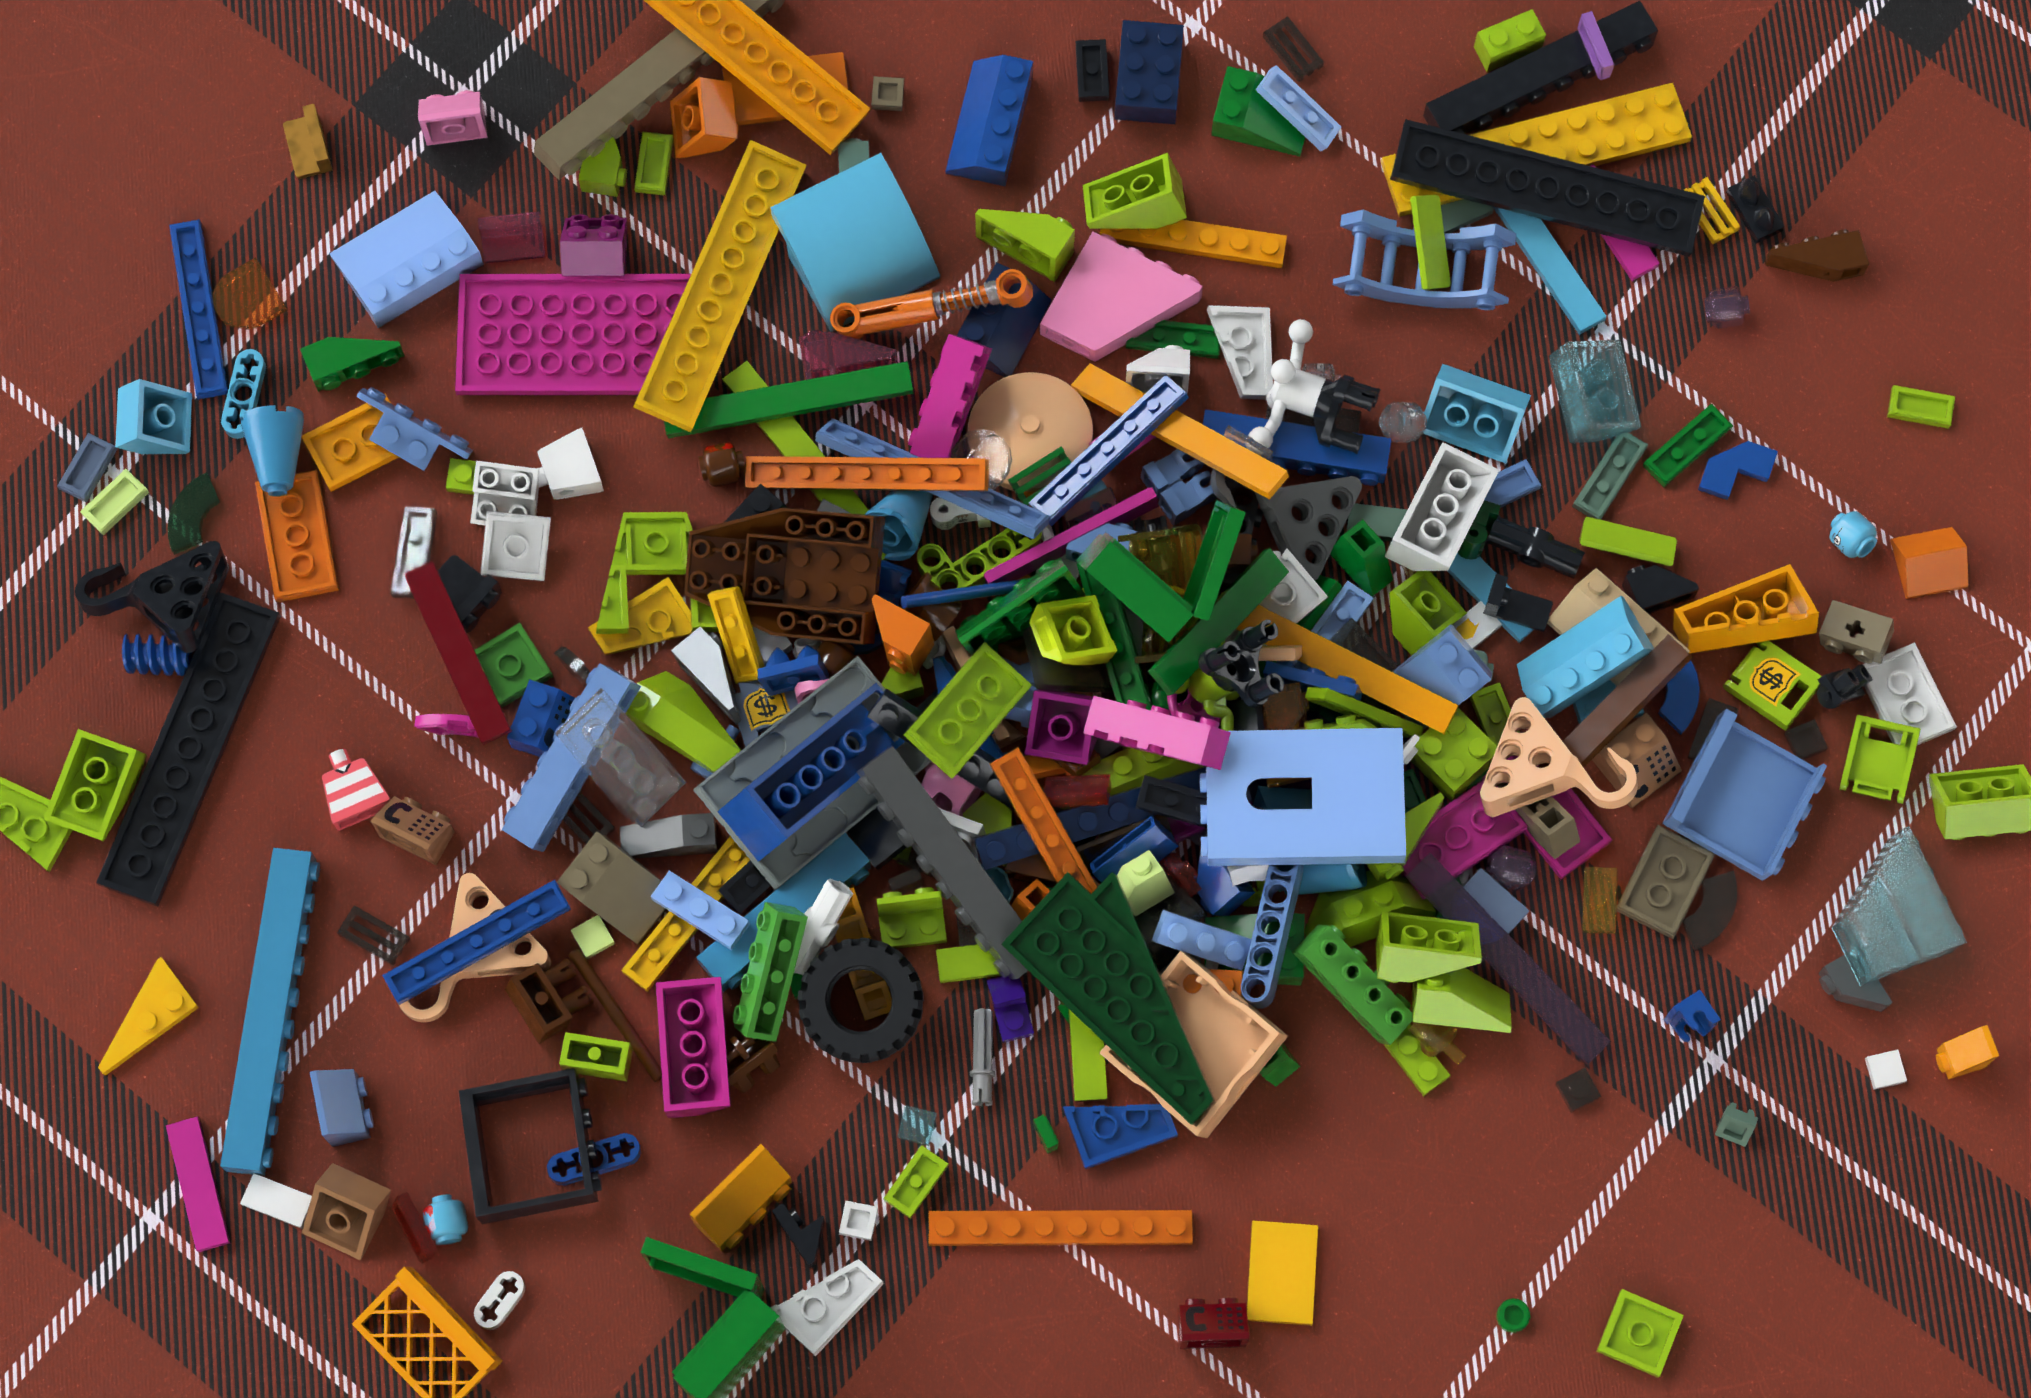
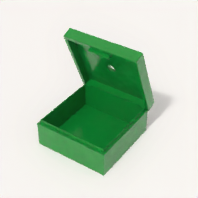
M1216 500L1183 598L1106 532L1103 536L1099 534L1075 562L1169 643L1192 616L1209 621L1246 512Z
M646 1237L640 1253L652 1270H658L738 1297L672 1371L674 1380L691 1398H726L786 1328L780 1316L761 1300L765 1289L758 1274Z

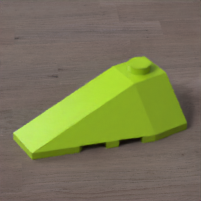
M667 671L637 682L641 688L624 715L630 724L711 773H714L741 751L694 689L686 682Z

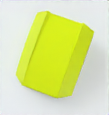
M1096 595L1036 605L1029 624L1043 657L1070 665H1095L1108 663L1115 655L1117 648L1108 632Z

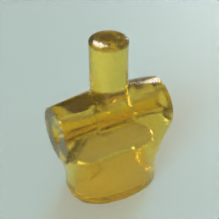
M1414 1023L1409 1029L1418 1039L1422 1052L1429 1057H1434L1443 1051L1459 1065L1467 1056L1452 1043L1457 1035L1456 1027Z

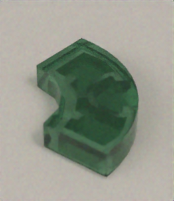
M207 472L192 480L180 492L171 508L167 529L169 544L174 555L203 542L201 533L203 519L210 509L220 503Z

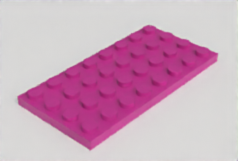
M459 274L456 394L638 395L691 274H624V276Z

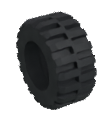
M850 938L842 940L835 945H830L811 961L808 970L804 972L801 979V988L798 991L799 1014L807 1034L823 1051L840 1060L852 1063H871L890 1057V1055L901 1050L909 1039L913 1037L922 1018L924 995L917 972L909 960L897 949L887 943L870 938ZM855 970H868L881 976L888 984L892 995L891 1010L885 1021L878 1027L864 1032L853 1031L841 1025L835 1018L830 1003L831 993L836 982L845 974Z

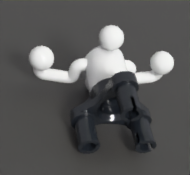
M1296 320L1290 325L1288 331L1293 341L1290 361L1280 359L1271 367L1274 383L1266 395L1267 404L1272 409L1271 416L1265 427L1258 426L1249 433L1248 442L1251 448L1258 452L1267 450L1273 443V436L1282 422L1285 409H1289L1313 417L1319 445L1328 448L1332 445L1358 454L1364 435H1358L1338 428V424H1336L1337 417L1343 402L1371 411L1372 407L1375 408L1381 389L1356 382L1354 377L1345 374L1343 378L1340 377L1338 380L1332 381L1302 371L1301 366L1305 343L1312 338L1313 328L1306 320Z

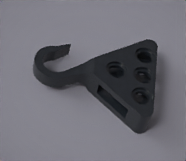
M210 541L140 574L130 584L102 598H90L89 596L95 589L108 585L123 577L126 573L121 563L92 570L85 574L76 584L75 596L81 609L92 616H104L126 607H135L183 652L190 653L197 650L200 646L227 576L229 565L220 543ZM214 574L217 575L216 581L211 584ZM205 598H207L208 603L202 607ZM197 622L199 623V626L194 631L193 628L195 626V623Z

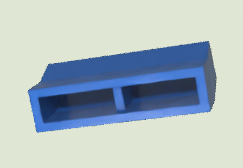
M1151 815L1090 863L1093 875L1102 883L1111 872L1117 875L1121 866L1148 850L1151 851L1159 862L1179 846L1172 833Z

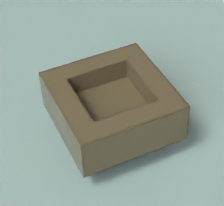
M874 76L872 110L902 111L904 78Z

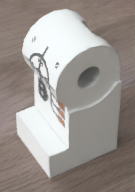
M940 497L936 498L930 506L931 520L941 530H948L958 523L977 521L979 528L991 527L989 519Z

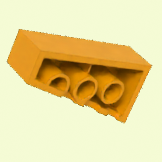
M1791 564L1674 609L1673 630L1679 641L1690 650V654L1817 633L1819 612Z

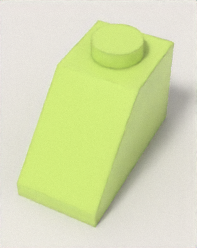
M1150 850L1121 866L1117 874L1135 917L1175 893L1163 868Z

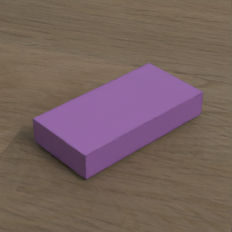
M1590 11L1581 15L1577 29L1598 79L1603 80L1611 76L1614 62L1593 12Z

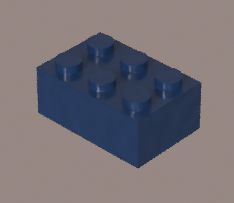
M1123 20L1115 101V120L1175 124L1184 25Z

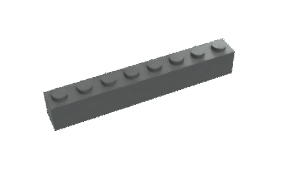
M893 746L887 748L856 771L861 777L858 779L860 786L868 795L873 793L880 803L877 808L887 821L893 820L899 829L896 832L899 839L906 847L912 846L918 854L916 861L925 873H932L938 881L935 884L937 890L941 891L943 898L946 900L950 898L957 907L955 914L965 926L969 924L977 935L974 936V939L978 946L984 952L989 950L996 961L993 962V965L1003 978L1008 976L1011 980L1020 978L1028 970L1001 944L1017 928L1022 920Z

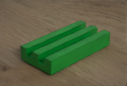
M1061 446L1008 479V482L1021 503L1028 505L1046 486L1027 498L1024 492L1063 467H1067L1071 464V461ZM1059 456L1061 462L1019 487L1017 481Z

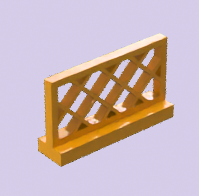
M404 1266L395 1275L396 1279L364 1310L352 1325L422 1398H435V1385H452V1398H465L503 1360L413 1267ZM400 1287L407 1295V1310H390L391 1295ZM413 1302H414L421 1310H413ZM384 1303V1310H377ZM413 1313H424L430 1319V1333L413 1334ZM372 1314H384V1334H372L364 1325ZM390 1314H407V1334H390ZM436 1326H437L443 1333H436ZM376 1337H384V1345ZM390 1337H407L406 1357H394L390 1352ZM413 1337H430L429 1357H412ZM436 1337H447L453 1343L452 1357H435ZM458 1349H459L466 1357H458ZM399 1361H406V1368ZM412 1361H429V1381H417L413 1377ZM435 1361H452V1381H435ZM458 1361H470L479 1370L470 1381H458ZM458 1384H466V1385L458 1392ZM422 1385H429V1392Z

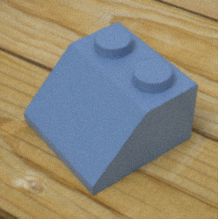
M354 1069L311 1071L310 1077L321 1134L324 1139L334 1147L371 1138L369 1128L374 1127L370 1108L365 1109L363 1097L368 1096L364 1077L359 1078Z

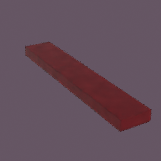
M430 561L403 574L481 743L485 745L512 732L435 563Z

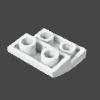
M476 461L472 490L474 498L470 523L485 525L487 511L536 516L540 469Z

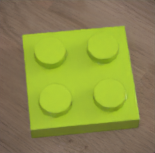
M1621 1289L1596 1352L1659 1378L1684 1315Z

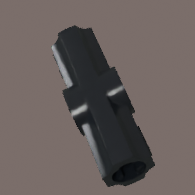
M1497 517V520H1495L1486 541L1490 545L1517 555V559L1528 566L1542 568L1544 566L1573 579L1585 554L1582 550L1555 540L1554 536L1544 529L1538 527L1525 528L1501 517Z

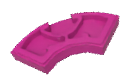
M426 714L418 715L415 718L414 727L436 735H465L479 738L468 715Z

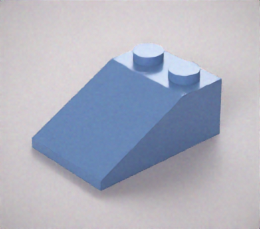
M1452 624L1392 671L1457 705L1468 699L1492 678V671ZM1401 713L1408 721L1423 726V729L1428 727L1420 723L1419 721Z

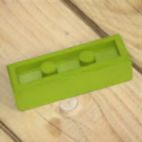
M1438 195L1412 196L1410 201L1422 289L1436 290L1449 288L1451 281L1440 197Z
M1585 517L1579 537L1582 546L1670 567L1674 563L1677 544L1675 537L1591 517Z

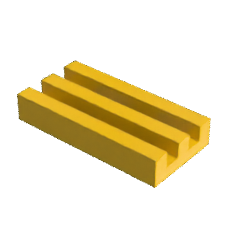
M1708 177L1702 179L1700 183L1693 184L1691 188L1684 189V191L1705 196L1703 207L1720 233L1717 234L1702 211L1699 225L1712 244L1740 229L1739 223ZM1703 189H1704V191L1706 192V194L1708 195V197L1710 198V200L1712 201V203L1714 204V206L1716 207V209L1718 210V212L1720 213V215L1722 216V218L1724 219V221L1726 222V224L1728 225L1729 228L1726 227V225L1724 224V222L1722 221V219L1720 218V216L1718 215V213L1716 212V210L1714 209V207L1712 206V204L1710 203V201L1708 200V198L1706 197V195H1705L1704 192L1702 191Z

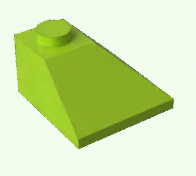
M1430 571L1416 572L1389 593L1393 635L1411 656L1450 624L1454 625L1467 614Z

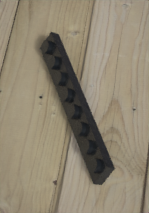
M886 688L870 709L867 717L917 748L904 734L923 711ZM979 748L957 775L1016 812L989 764L995 761L996 758ZM1042 788L1055 813L1072 808ZM1098 835L1073 842L1076 848L1079 845L1094 840Z

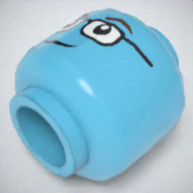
M1857 511L1847 514L1840 513L1830 524L1832 528L1829 535L1830 541L1846 557L1855 558L1858 556L1862 558L1868 555L1877 544V530L1875 526Z

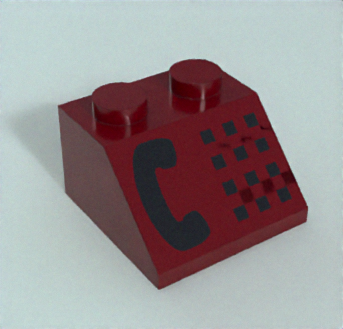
M1238 1298L1218 1299V1304H1205V1299L1185 1300V1305H1179L1180 1349L1247 1346L1249 1341L1246 1303H1238Z

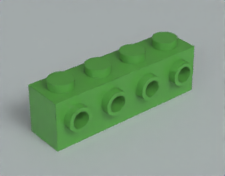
M765 902L763 911H760L758 914L756 939L749 948L748 956L750 963L748 971L741 980L742 995L740 1003L733 1012L734 1027L748 1038L777 1041L808 916L795 907Z
M1318 924L1292 953L1378 1043L1391 1045L1413 1021L1412 1012L1409 1010L1411 1004L1399 993L1395 995L1387 987L1390 984L1388 981L1377 979V971L1373 972L1366 965L1367 958L1358 949H1351L1344 942L1346 937L1336 926Z

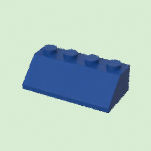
M1007 55L973 61L945 171L946 174L1006 186L1033 78V61Z

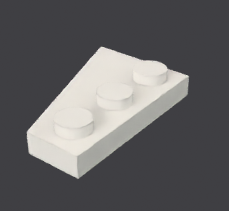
M858 1259L825 1277L820 1283L807 1290L803 1289L794 1294V1297L770 1308L780 1316L786 1330L816 1356L884 1283Z

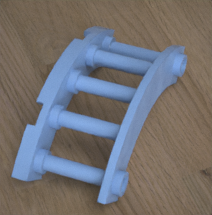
M1364 209L1341 215L1340 227L1352 231L1354 236L1350 275L1334 278L1332 285L1344 289L1345 294L1350 296L1363 295L1387 302L1433 308L1494 310L1495 306L1508 304V297L1494 291L1498 252L1503 247L1515 245L1517 233L1496 223L1476 227H1460V233H1444L1446 250H1452L1455 253L1450 292L1423 290L1421 286L1419 263L1415 289L1392 285L1397 247L1400 245L1416 247L1414 228L1411 230L1397 227V220L1385 218ZM1368 237L1381 240L1385 246L1380 282L1362 277L1366 240ZM1471 250H1486L1482 288L1479 290L1463 291L1467 254H1470Z

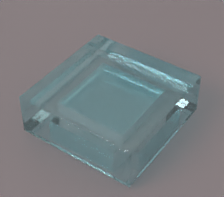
M905 1105L897 1138L929 1146L937 1113Z

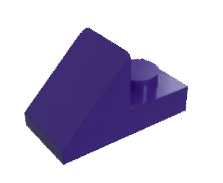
M1001 976L987 980L1002 1043L1033 1036L1034 1031L1026 1004V995L1020 978L1011 980L1008 976L1006 978Z

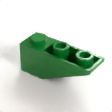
M327 337L300 348L318 392L321 390H333L339 387L341 382L351 378H362L368 375L370 370L377 367L392 366L405 356L399 341Z

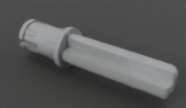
M985 1008L974 1011L973 1070L970 1071V1076L973 1077L972 1105L983 1106V1103H985V1106L993 1105L992 1077H995V1071L992 1070L993 1012Z

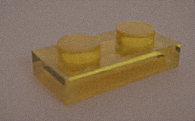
M1584 867L1583 933L1616 934L1617 868Z

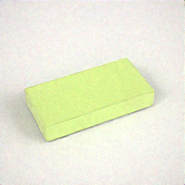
M125 469L89 502L80 513L102 535H105L149 491Z

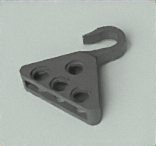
M1213 469L1211 473V487L1214 494L1222 502L1236 507L1231 491L1226 486L1225 475ZM1350 476L1280 487L1270 500L1255 492L1260 510L1263 512L1279 551H1281V556L1288 548L1310 576L1317 580L1361 492L1362 483L1359 478ZM1332 495L1340 500V509L1335 508L1332 504ZM1292 507L1300 511V521L1292 516ZM1319 522L1327 527V536L1320 533L1318 529ZM1306 549L1314 554V564L1306 559Z

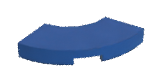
M1691 660L1665 685V701L1658 712L1680 735L1691 723L1699 702V680Z

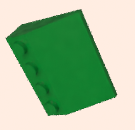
M1062 559L1051 560L1043 564L1039 569V573L1030 579L1025 578L1016 583L1013 591L1004 597L1000 596L990 601L986 606L987 609L977 616L971 615L964 619L960 624L961 627L955 630L959 641L971 656L984 642L998 653V644L1033 633L1029 621L1036 605L1045 602L1085 597L1086 595Z

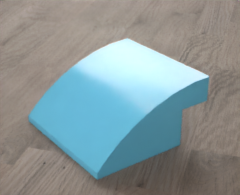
M882 153L771 207L772 218L786 241L788 257L830 332L835 331L830 322V314L841 303L856 305L906 295L940 278V273L921 229ZM855 317L847 318L843 326L853 322Z

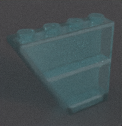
M1910 826L1903 828L1887 840L1831 927L1860 986L1949 954L1967 942L1962 928L1957 923L1948 905V900L1942 893L1934 877L1933 870L1928 865Z

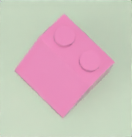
M465 90L457 93V95L443 96L435 94L428 96L426 99L419 100L418 120L427 146L488 138L484 104L480 92Z

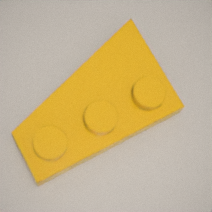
M669 577L628 602V633L596 634L598 621L588 627L589 632L605 656L693 633L691 611Z

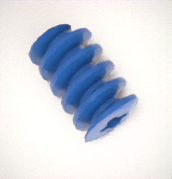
M125 634L122 643V660L128 674H133L138 669L140 674L145 675L150 669L153 675H159L163 669L164 674L167 676H171L175 670L177 675H185L192 659V652H183L173 642L168 644L166 635H162L159 644H156L153 634L148 636L146 643L142 642L140 634H137L134 642L130 643L128 634Z

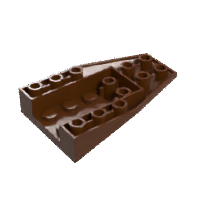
M779 508L689 531L684 595L711 607L707 596L710 592L739 586L752 626L770 635L855 644H874L876 615L872 598L874 594L879 595L885 517Z

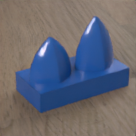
M806 645L801 650L797 659L791 661L783 650L776 647L768 658L766 666L758 669V680L769 696L793 691L798 682L829 679L828 670L822 662L819 653L809 645Z

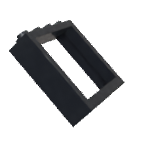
M575 1068L459 1090L475 1213L482 1225L599 1202L597 1191L602 1190V1182L599 1171L594 1172L593 1160L598 1158L597 1148L594 1139L589 1140L588 1128L593 1127L590 1109H585L583 1097L588 1096V1088L585 1077L580 1078ZM570 1088L585 1189L493 1207L479 1106Z

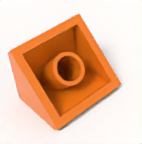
M1953 527L1891 538L1890 542L1906 599L1968 587L1967 546Z

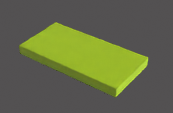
M984 642L906 731L904 736L952 779L1030 689L1032 684Z

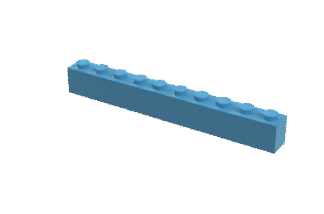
M273 848L220 1167L226 1172L250 1175L254 1173L265 1176L266 1168H271L274 1152L273 1148H270L271 1136L277 1134L279 1117L275 1116L277 1103L282 1102L284 1094V1084H281L280 1080L282 1071H287L289 1064V1052L285 1050L287 1039H292L294 1033V1020L290 1019L292 1007H297L300 991L299 988H296L297 976H302L304 971L305 958L301 956L303 944L308 943L310 926L306 925L308 913L313 912L315 904V894L311 893L313 881L317 882L320 874V863L316 862L317 859L312 852Z

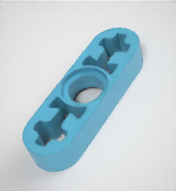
M246 349L240 352L236 358L221 418V424L226 434L235 439L245 437L241 424H238L237 428L233 429L230 421L237 419L238 411L235 407L241 409L240 418H244V413L247 409L250 410L257 407L266 371V363L262 355L254 349ZM251 359H254L258 366H252L251 368V381L250 379H247L248 371L244 363L248 364L250 363ZM241 387L252 389V395L246 401H239L235 398L236 391Z

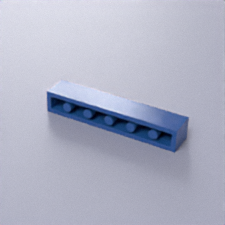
M1205 409L1204 426L1283 469L1297 470L1299 474L1313 476L1316 473L1328 475L1330 479L1355 476L1359 478L1362 484L1370 486L1377 485L1378 483L1384 484L1392 438L1355 433L1364 435L1358 454H1354V452L1332 445L1330 448L1319 445L1315 426L1282 421L1273 436L1272 445L1267 450L1258 452L1251 448L1248 442V435L1258 426L1265 427L1269 419Z

